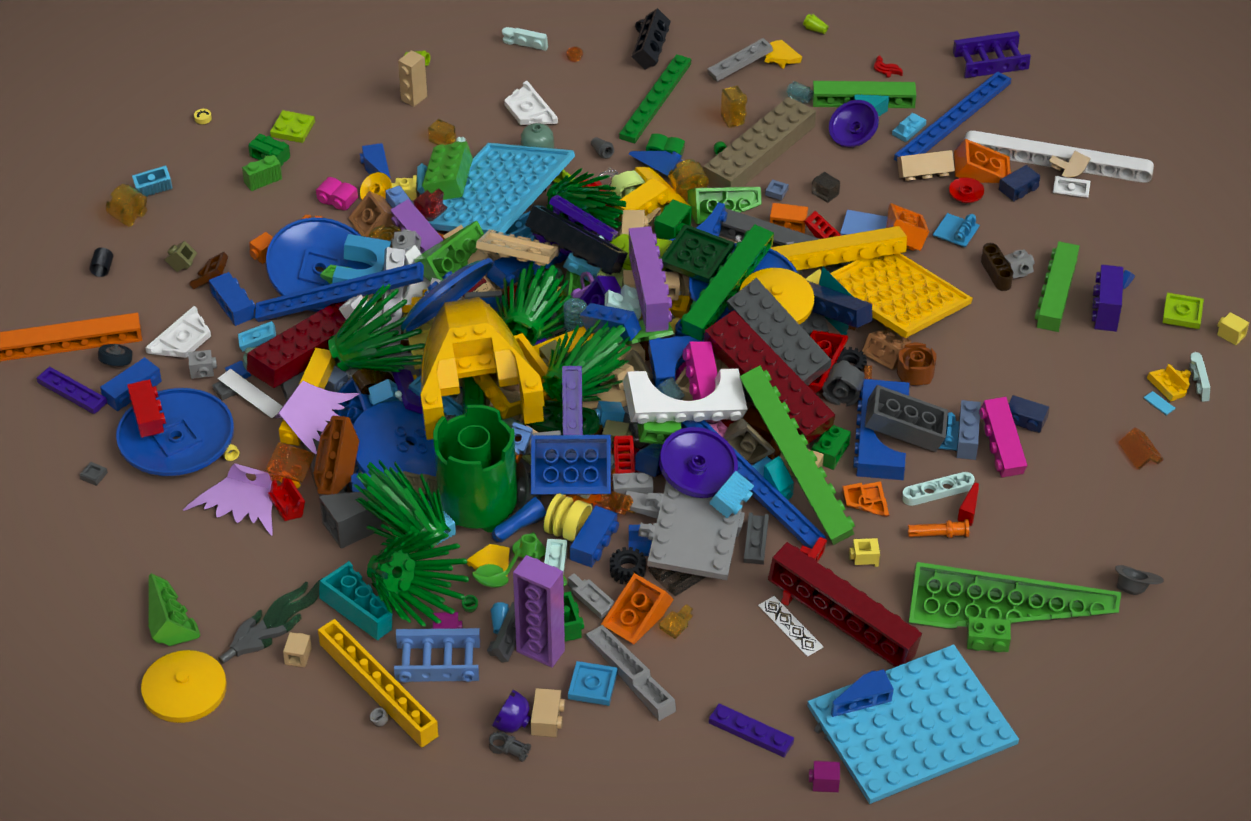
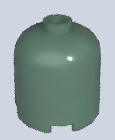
M542 123L530 124L521 133V146L555 149L553 131Z

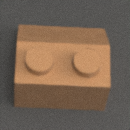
M371 191L367 193L349 216V220L360 235L364 237L374 238L389 232L394 226L391 220L393 217L391 213L392 207L384 197Z

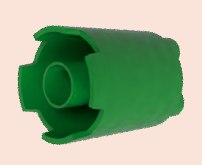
M467 405L465 414L456 416L448 421L446 417L442 416L434 428L433 440L437 489L439 488L443 511L454 520L455 526L482 528L484 531L492 533L493 529L503 523L513 512L517 503L514 428H510L501 420L498 409L486 405Z

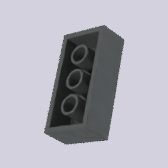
M876 385L868 398L865 427L936 452L946 438L948 410Z

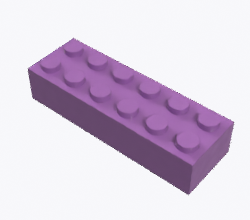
M651 226L629 228V259L646 332L669 330V322H672L671 311H669V308H672L671 297L667 296L669 295L668 284H664L666 282L665 271H661L663 270L662 258H658L660 257L659 246H655L657 238L656 233H652Z
M526 555L513 572L516 651L553 668L565 651L563 571Z

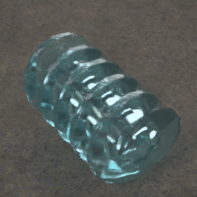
M570 298L564 302V329L567 333L573 331L577 325H579V328L584 326L580 314L586 309L587 304L582 299Z

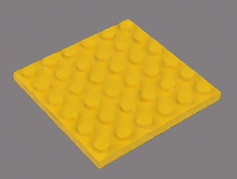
M901 253L856 260L830 273L853 297L872 303V318L904 338L970 305L973 299Z

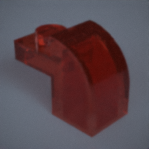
M439 188L432 194L426 190L414 200V206L427 221L435 220L448 208L443 204L444 192Z

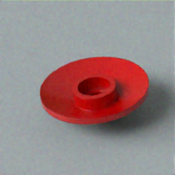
M966 177L954 180L949 186L950 195L954 199L965 203L980 200L985 191L984 186L979 181Z

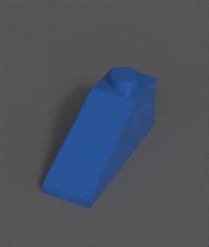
M383 143L362 146V153H359L360 162L364 164L365 170L369 174L381 172L390 178Z
M667 151L629 152V155L674 180H677L686 164L685 161L681 160L682 156L674 151L672 154Z
M885 670L870 671L864 674L837 697L832 703V717L891 702L894 688Z

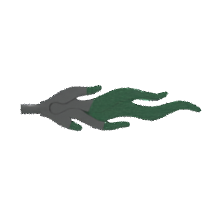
M320 580L304 597L295 602L292 601L299 598L308 589V582H305L300 588L279 597L269 607L261 621L262 610H258L254 616L241 624L230 645V649L218 657L219 661L224 664L235 655L239 657L246 653L265 649L272 645V638L289 632L302 619L301 614L296 613L308 608L318 599Z

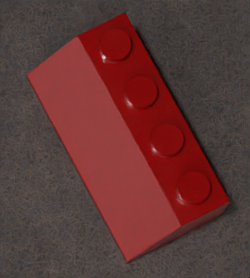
M817 330L812 331L810 337L831 358V367L808 385L814 393L822 389L833 364L836 363L849 339L847 335Z

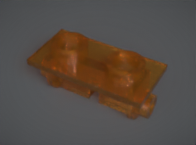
M611 491V494H601V501L595 500L596 503L602 504V508L613 511V508H615L614 512L626 515V512L635 514L634 511L630 510L633 504V499L630 495Z

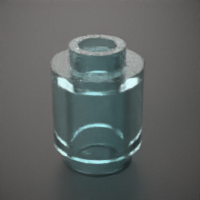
M796 81L790 83L786 90L788 97L802 103H808L813 95V90L810 87Z

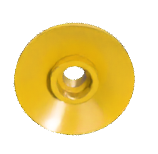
M381 172L370 174L361 185V199L363 200L369 191L386 199L385 191L392 188L390 178Z

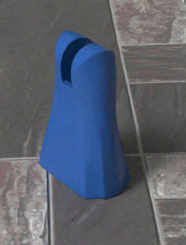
M533 497L513 516L493 529L491 533L492 539L497 543H501L520 529L543 520L546 516L543 504L536 497Z

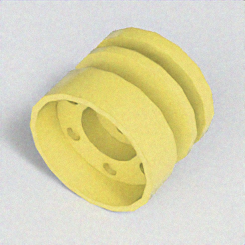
M561 493L556 494L546 512L544 531L548 534H554L556 537L563 534L565 540L573 542L591 514L592 505L581 500L573 502L572 497H566Z

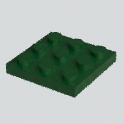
M685 224L662 255L663 267L708 284L735 248V243Z

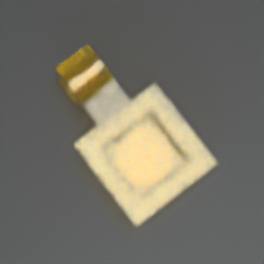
M686 604L678 613L671 611L659 623V628L676 639L688 627V621L693 617L690 613L693 608Z

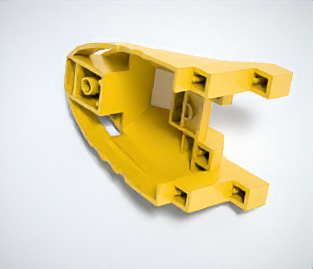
M479 297L444 302L435 316L428 333L421 365L420 394L427 440L433 439L434 428L439 419L444 416L442 396L460 394L458 379L497 373L499 387L519 384L524 424L544 421V394L540 375L526 360L522 349L503 319L490 305Z

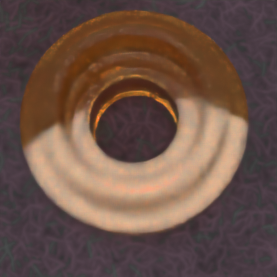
M578 47L569 48L566 52L568 59L572 62L580 61L583 56V50Z

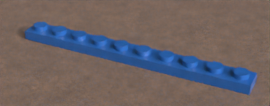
M996 72L894 155V160L897 161V157L924 154L1009 86L1011 78Z
M421 262L257 302L255 319L261 322L346 301L359 295L375 294L383 284L384 288L390 284L391 286L388 290L423 282L424 265Z
M694 420L681 422L682 428L700 427L717 433L705 420L695 422ZM733 448L738 460L737 472L754 485L751 490L752 496L804 546L812 549L819 537L826 539L822 532Z

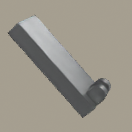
M749 513L744 563L764 565L769 514L759 516Z

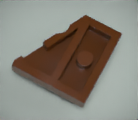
M222 252L210 258L197 273L200 277L191 280L190 286L195 289L209 282L210 279L222 275L228 259L227 254Z

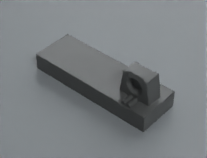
M512 602L496 640L490 642L487 649L490 656H497L501 663L509 661L516 645L514 602Z

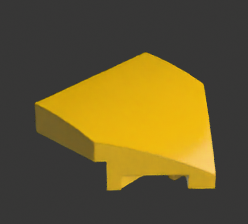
M783 40L770 42L773 51L766 54L764 62H775L783 69L786 63H801L803 57Z
M1168 364L1166 369L1149 372L1147 379L1171 402L1186 395L1190 385L1189 377L1191 371L1186 369L1185 371H1179Z
M489 544L468 558L467 565L469 567L472 566L476 571L480 566L494 564L505 571L508 568L510 548Z

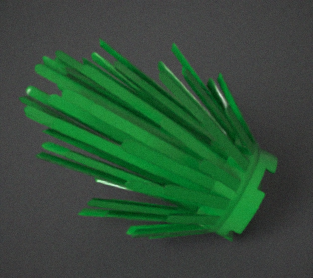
M580 168L569 178L567 175L563 180L554 183L547 192L548 205L546 204V207L552 211L553 206L549 202L553 196L559 195L608 226L618 228L622 225V222L614 219L618 218L619 214L623 215V210L608 207L605 204L626 207V201L620 200L621 196L616 195L615 192L600 191L614 190L616 187H610L609 185L582 187L609 178V175L598 176L584 181L594 175H587L588 172L573 179L582 171V168ZM564 212L559 214L569 220L568 215ZM575 222V224L584 228L583 224H581L580 222Z
M534 261L530 262L527 275L525 268L522 269V273L520 272L515 298L514 280H511L510 309L505 277L503 279L504 295L502 294L504 313L499 298L495 295L499 309L497 314L503 319L514 336L523 333L532 346L535 345L536 341L553 336L549 333L565 326L564 324L556 325L569 317L565 315L559 319L566 311L561 312L545 325L544 323L571 298V295H568L560 303L565 295L562 294L560 297L559 295L568 284V280L557 291V287L562 281L564 274L555 280L558 269L554 265H551L550 269L545 271L539 286H537L545 266L537 269L532 280Z
M599 319L593 327L588 328L575 347L568 353V356L566 354L575 338L579 325L575 327L566 348L564 347L568 340V333H565L562 344L561 338H559L555 353L551 349L547 373L542 377L544 379L542 386L552 400L556 398L562 402V366H582V401L601 400L598 396L589 395L608 392L611 389L610 386L622 383L623 380H618L595 387L614 378L615 375L603 377L629 362V360L619 361L618 359L632 347L628 346L618 353L630 339L629 336L623 340L620 336L626 330L623 325H619L617 328L613 326L609 330L607 322L588 341V337L600 324Z
M379 459V464L384 469V473L369 462L367 468L371 478L366 473L362 474L361 472L356 476L366 489H362L357 484H354V486L370 500L365 501L363 498L355 500L390 526L381 525L382 528L392 532V534L372 526L366 527L375 531V534L389 538L385 540L389 543L383 542L380 545L388 546L396 536L401 538L409 531H413L410 535L412 536L415 533L419 534L423 531L434 530L432 534L408 547L441 534H448L451 531L445 523L439 488L436 493L433 492L431 494L428 482H425L422 473L420 479L429 502L420 487L418 488L420 496L418 495L396 461L394 465L399 471L398 473L392 467L388 470ZM438 543L432 544L430 546H427L414 552L433 549Z

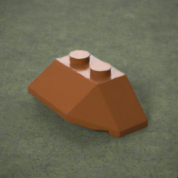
M332 415L330 422L320 435L313 473L318 487V494H337L351 481L359 439L349 417Z

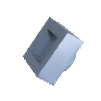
M772 180L765 191V196L782 200L788 191L789 184Z

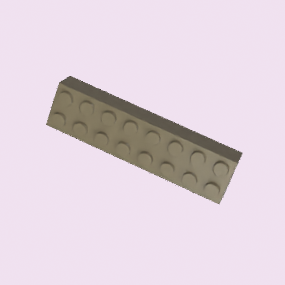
M791 97L786 98L703 166V183L712 188L743 187L815 127L816 110Z

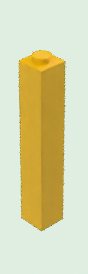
M315 348L300 383L305 381L325 389L335 366V358L333 359L330 350ZM283 419L279 427L280 442L299 446L301 443L300 438Z

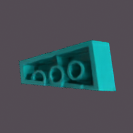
M350 561L320 580L319 598L374 639L379 640L392 630V614L388 611L380 597L373 593L369 584L366 585L362 580L361 574L353 569Z

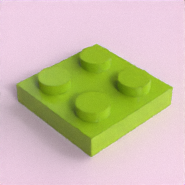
M282 110L270 131V135L274 138L303 143L315 123V116Z
M1167 293L1162 323L1200 329L1204 299Z

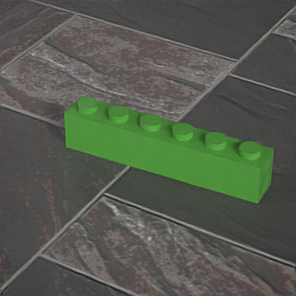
M813 81V107H840L844 103L854 100L855 95L889 96L888 108H915L916 85L915 82Z
M1058 241L1057 248H1053L1051 255L1053 260H1050L1048 265V271L1050 272H1046L1045 283L1047 285L1043 284L1041 295H1044V297L1040 296L1038 303L1040 309H1037L1035 314V320H1038L1037 328L1059 332L1080 245Z

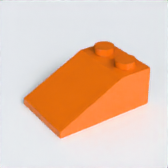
M964 139L954 151L956 177L972 178L980 183H1000L1001 178L1011 173L1009 156L968 139Z
M890 203L886 228L900 226L907 235V248L913 251L915 249L921 251L929 234V229L923 215Z
M634 573L601 625L630 643L635 644L663 617L674 599L665 590Z

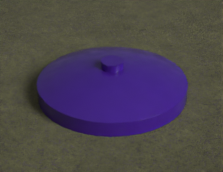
M688 427L675 431L665 440L659 454V465L664 478L673 488L691 497H714L733 473L738 471V460L732 446L722 436L705 428Z

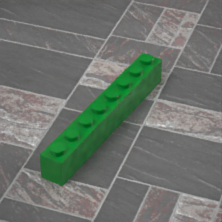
M755 224L750 230L746 231L744 239L737 243L735 251L728 255L726 263L719 267L717 275L710 279L708 287L701 291L699 299L692 303L690 311L682 316V333L700 341L704 339L705 330L715 324L727 308V300L739 292L743 281L753 273L773 246L774 232Z

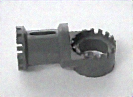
M498 731L496 733L493 732L489 737V749L493 753H510L518 757L521 762L525 761L526 757H528L527 753L529 754L528 751L531 750V744L515 740L514 736H509L501 731L500 733ZM495 740H502L504 744L502 746H495L493 742Z

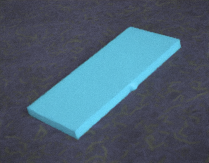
M1153 391L1144 397L1146 401L1165 415L1175 410L1174 406Z

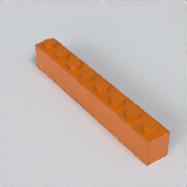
M123 314L0 332V361L98 348L107 344L119 345L142 341L139 314Z

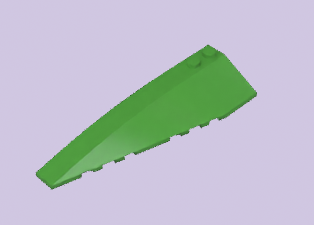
M917 562L914 568L909 623L951 629L957 628V626L967 627L969 617L1011 620V623L1119 613L1121 592Z

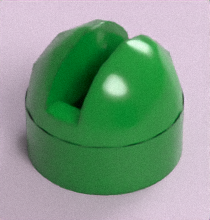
M719 141L714 144L713 148L716 156L727 147L724 142Z
M474 595L464 596V599H462L463 610L467 613L474 612L478 607V599Z

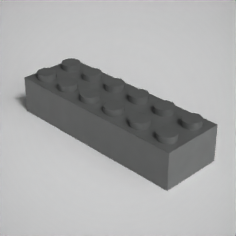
M757 278L727 300L728 310L730 312L735 310L807 386L831 367V358Z

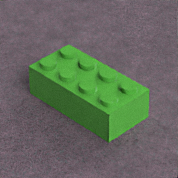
M457 141L448 145L440 144L433 148L422 184L428 202L463 196L473 160L467 141Z

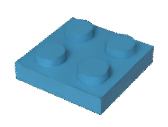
M576 661L568 691V699L609 706L618 668Z

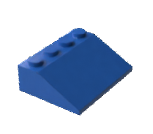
M531 435V495H556L559 493L564 495L611 494V435Z

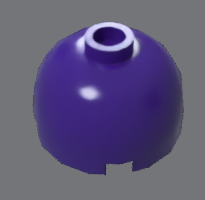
M512 690L492 726L505 733L516 732L521 726L525 728L531 719L528 715L530 707L527 699L517 691Z

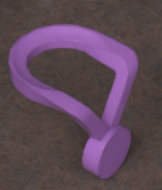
M586 271L581 274L580 283L582 289L577 288L572 291L571 296L574 300L581 298L594 281L590 272ZM585 276L588 278L590 284L586 287L584 284Z

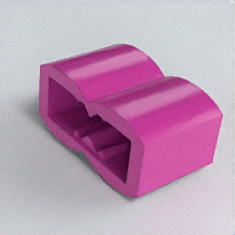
M327 177L316 189L317 199L321 203L333 205L336 209L347 210L358 198L355 186L349 183H342L333 177Z

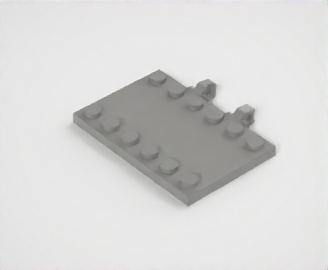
M666 480L664 493L647 494L646 506L651 505L659 510L657 523L652 525L651 523L643 524L641 522L639 528V536L652 540L647 566L727 580L742 508L736 515L732 513L728 518H725V515L719 513L716 508L709 504L713 497L696 498L685 495L673 488Z

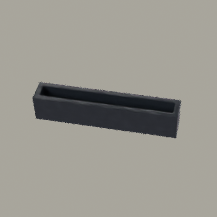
M542 205L532 206L525 226L531 228L530 231L532 233L545 236V240L558 243L559 248L572 251L575 257L588 260V264L595 267L599 266L602 268V272L609 275L621 272L628 255L626 251Z

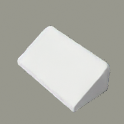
M1055 176L1053 193L1088 198L1091 181Z

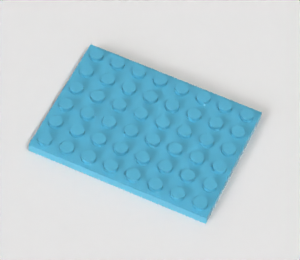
M487 143L472 160L463 196L431 202L421 214L438 231H452L460 225L466 227L474 221H478L484 234L489 229L505 234L575 157L574 151Z
M954 644L886 670L885 672L894 688L891 702L832 717L833 701L853 685L850 684L809 700L807 704L869 804L1017 745L1019 742L1018 736Z

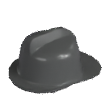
M519 462L516 465L517 506L521 509L533 497H536L541 502V495H531V476L527 474L524 463Z
M1117 565L1115 567V570L1119 573L1117 588L1129 594H1141L1145 592L1150 584H1161L1164 582L1161 576L1150 572L1136 570L1124 565Z

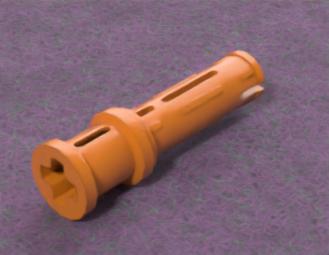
M965 519L964 522L948 520L946 523L908 525V537L946 535L948 538L964 535L969 537L968 519Z

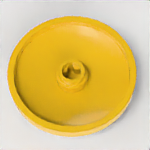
M766 268L749 275L740 287V290L757 278L799 325L810 316L813 310L814 292L811 285L804 277L788 269Z
M194 650L176 651L159 658L147 669L141 683V693L147 709L156 717L174 723L191 722L207 716L220 705L227 688L226 676L221 664L212 656Z

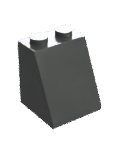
M362 492L330 494L319 497L322 523L341 549L374 534L375 531L366 528L367 526L383 530L381 527L383 521L355 500L358 498H363L365 501L370 500Z

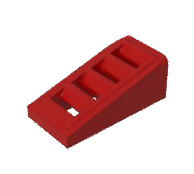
M813 211L803 221L816 238L824 239L841 236L816 211Z
M614 436L615 474L635 473L633 436ZM619 467H630V469L619 470Z
M973 483L961 504L958 522H964L965 519H968L969 526H972L979 483Z

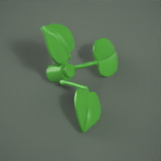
M534 532L524 534L513 545L512 552L515 555L505 571L497 565L486 564L472 572V576L479 583L488 587L504 586L508 583L506 575L509 574L518 556L524 558L527 555L540 559L545 556L546 549ZM563 575V585L565 586L567 585V579Z

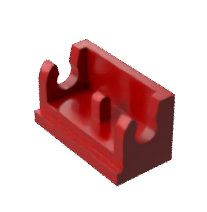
M289 475L283 477L282 484L277 486V481L274 480L268 496L283 520L301 518L303 516L305 500Z

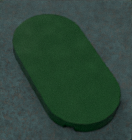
M545 400L543 406L544 421L528 425L532 429L541 432L561 430V435H563V406L560 405L562 402ZM582 407L583 435H593L600 428L599 416L593 409Z

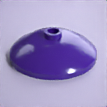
M852 100L837 108L831 116L829 133L832 139L840 146H860L875 134L879 124L878 113L874 106L867 101Z

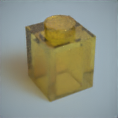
M437 119L428 128L429 141L436 145H448L456 140L455 126L443 120Z

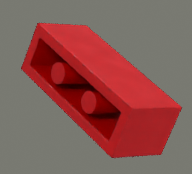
M150 379L127 384L141 438L163 433V424H166L164 413L159 412L162 411L160 399L156 400L158 397L156 386L152 387Z

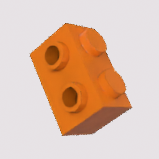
M773 203L770 223L805 234L806 224L803 221L808 217V207Z

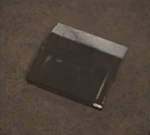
M648 567L653 577L674 596L679 595L706 578L700 575Z

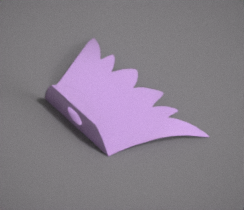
M302 381L275 418L282 417L300 440L313 453L317 454L313 439L320 440L317 431L323 432L328 424L326 421H330L332 415L339 416L332 409H344L345 407L338 403L353 399L360 393L332 392Z
M234 463L224 480L194 499L183 511L206 503L204 509L218 505L216 517H221L233 510V516L237 523L249 513L252 523H255L259 517L268 533L273 536L272 501L268 496L272 479L268 472ZM246 473L255 474L256 480H249L246 477Z

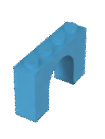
M348 234L344 244V259L363 262L372 267L352 269L336 266L332 284L384 271L385 248H391V241Z

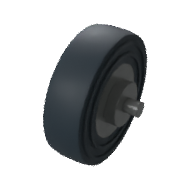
M107 344L101 346L98 350V360L107 365L124 366L132 361V350L123 345Z

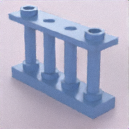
M479 628L396 629L397 649H402L401 666H394V675L398 682L479 681V666L473 665V648H480ZM411 648H423L422 665H410ZM432 648H444L443 665H431ZM452 648H465L464 665H452Z

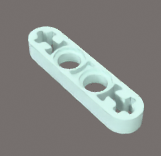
M961 472L904 488L902 501L906 505L914 506L964 493L971 489L975 478L969 472ZM950 484L952 488L946 489L942 485ZM932 489L934 490V493L929 494L926 493L924 490Z

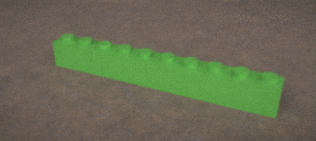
M758 366L739 376L832 544L835 545L854 535V522L850 516H845L843 511L846 509L840 499L836 500L834 496L836 491L831 483L827 484L824 478L827 475L822 466L818 468L816 465V455L813 450L808 451L806 447L808 442L804 434L799 435L797 431L799 426L794 418L790 419L787 414L790 410L785 401L781 403L778 397L781 394L776 385L772 387L769 381L772 379L768 371H763L761 366Z

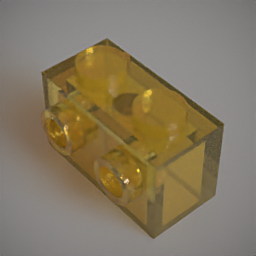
M738 85L722 89L721 117L729 128L745 124V117L747 116L745 109L747 96L740 90Z

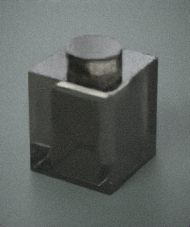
M826 172L816 176L812 181V194L827 203L840 193V181Z

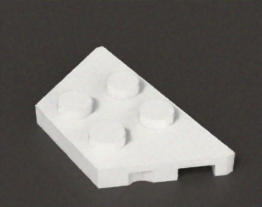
M528 81L523 83V87L520 90L516 89L512 95L504 100L505 107L520 125L558 123V117Z
M193 306L145 347L146 353L187 358L188 352H194L211 337V332L208 326L205 325L202 316L200 317L197 308Z

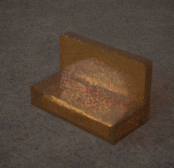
M1136 427L1119 441V445L1138 470L1150 460L1157 464L1164 460L1145 432Z

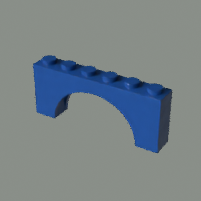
M675 336L672 338L649 340L648 353L655 387H672L675 384V374L678 368L685 362L682 356L683 350L689 342H704V339L700 341L691 336Z
M864 379L859 396L862 400H858L857 409L858 412H861V414H857L856 425L860 426V428H856L855 439L859 440V442H855L854 454H858V457L854 456L853 468H857L858 477L904 480L906 453L898 452L885 446L877 438L874 430L865 427L868 398L876 385L909 396L910 383Z

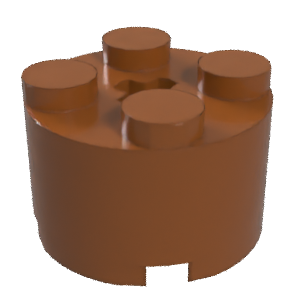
M914 342L905 345V348L899 351L897 375L902 382H908L910 385L930 384L935 373V351L932 348L930 350L923 343Z

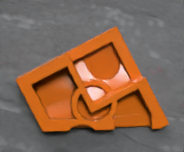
M881 481L864 485L857 483L842 487L846 506L885 517L889 516Z

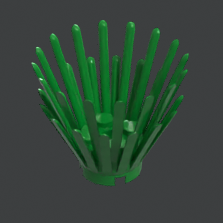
M383 284L362 308L368 299V295H366L339 331L330 337L332 339L328 340L330 353L333 359L337 357L341 361L337 363V366L342 371L366 368L377 371L400 372L398 369H404L406 365H422L421 361H403L422 359L423 355L371 359L373 357L425 347L424 343L410 346L398 344L376 349L422 333V329H416L398 335V330L388 332L402 325L405 317L375 331L392 320L390 315L406 305V299L361 328L380 312L387 302L398 294L399 290L395 289L384 300L379 301L370 309L390 288V284L385 288Z
M434 530L423 531L419 534L415 533L412 536L410 535L413 531H409L400 539H398L399 536L396 537L378 555H373L367 565V576L372 579L373 583L371 584L376 588L381 601H384L388 611L392 614L389 601L399 617L411 623L408 615L400 607L401 605L421 626H426L425 622L402 598L434 622L441 623L442 621L433 614L434 611L413 595L449 614H454V609L443 604L445 602L443 597L425 589L462 600L464 599V594L446 589L450 588L452 584L439 579L461 582L469 581L467 576L431 572L452 571L453 567L451 565L467 564L465 558L422 560L448 555L450 550L460 548V545L457 543L412 553L438 543L449 536L448 534H441L408 547L432 534Z

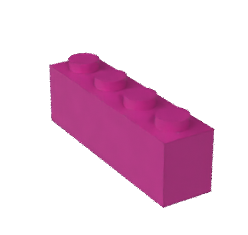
M689 342L683 350L682 356L687 367L686 376L689 378L690 383L689 392L694 401L705 398L714 392L715 377L718 373L711 342Z
M1007 397L984 400L979 409L980 418L984 419L985 422L984 430L986 436H989L990 451L996 459V470L1000 472L1001 478L1024 474L1027 463Z

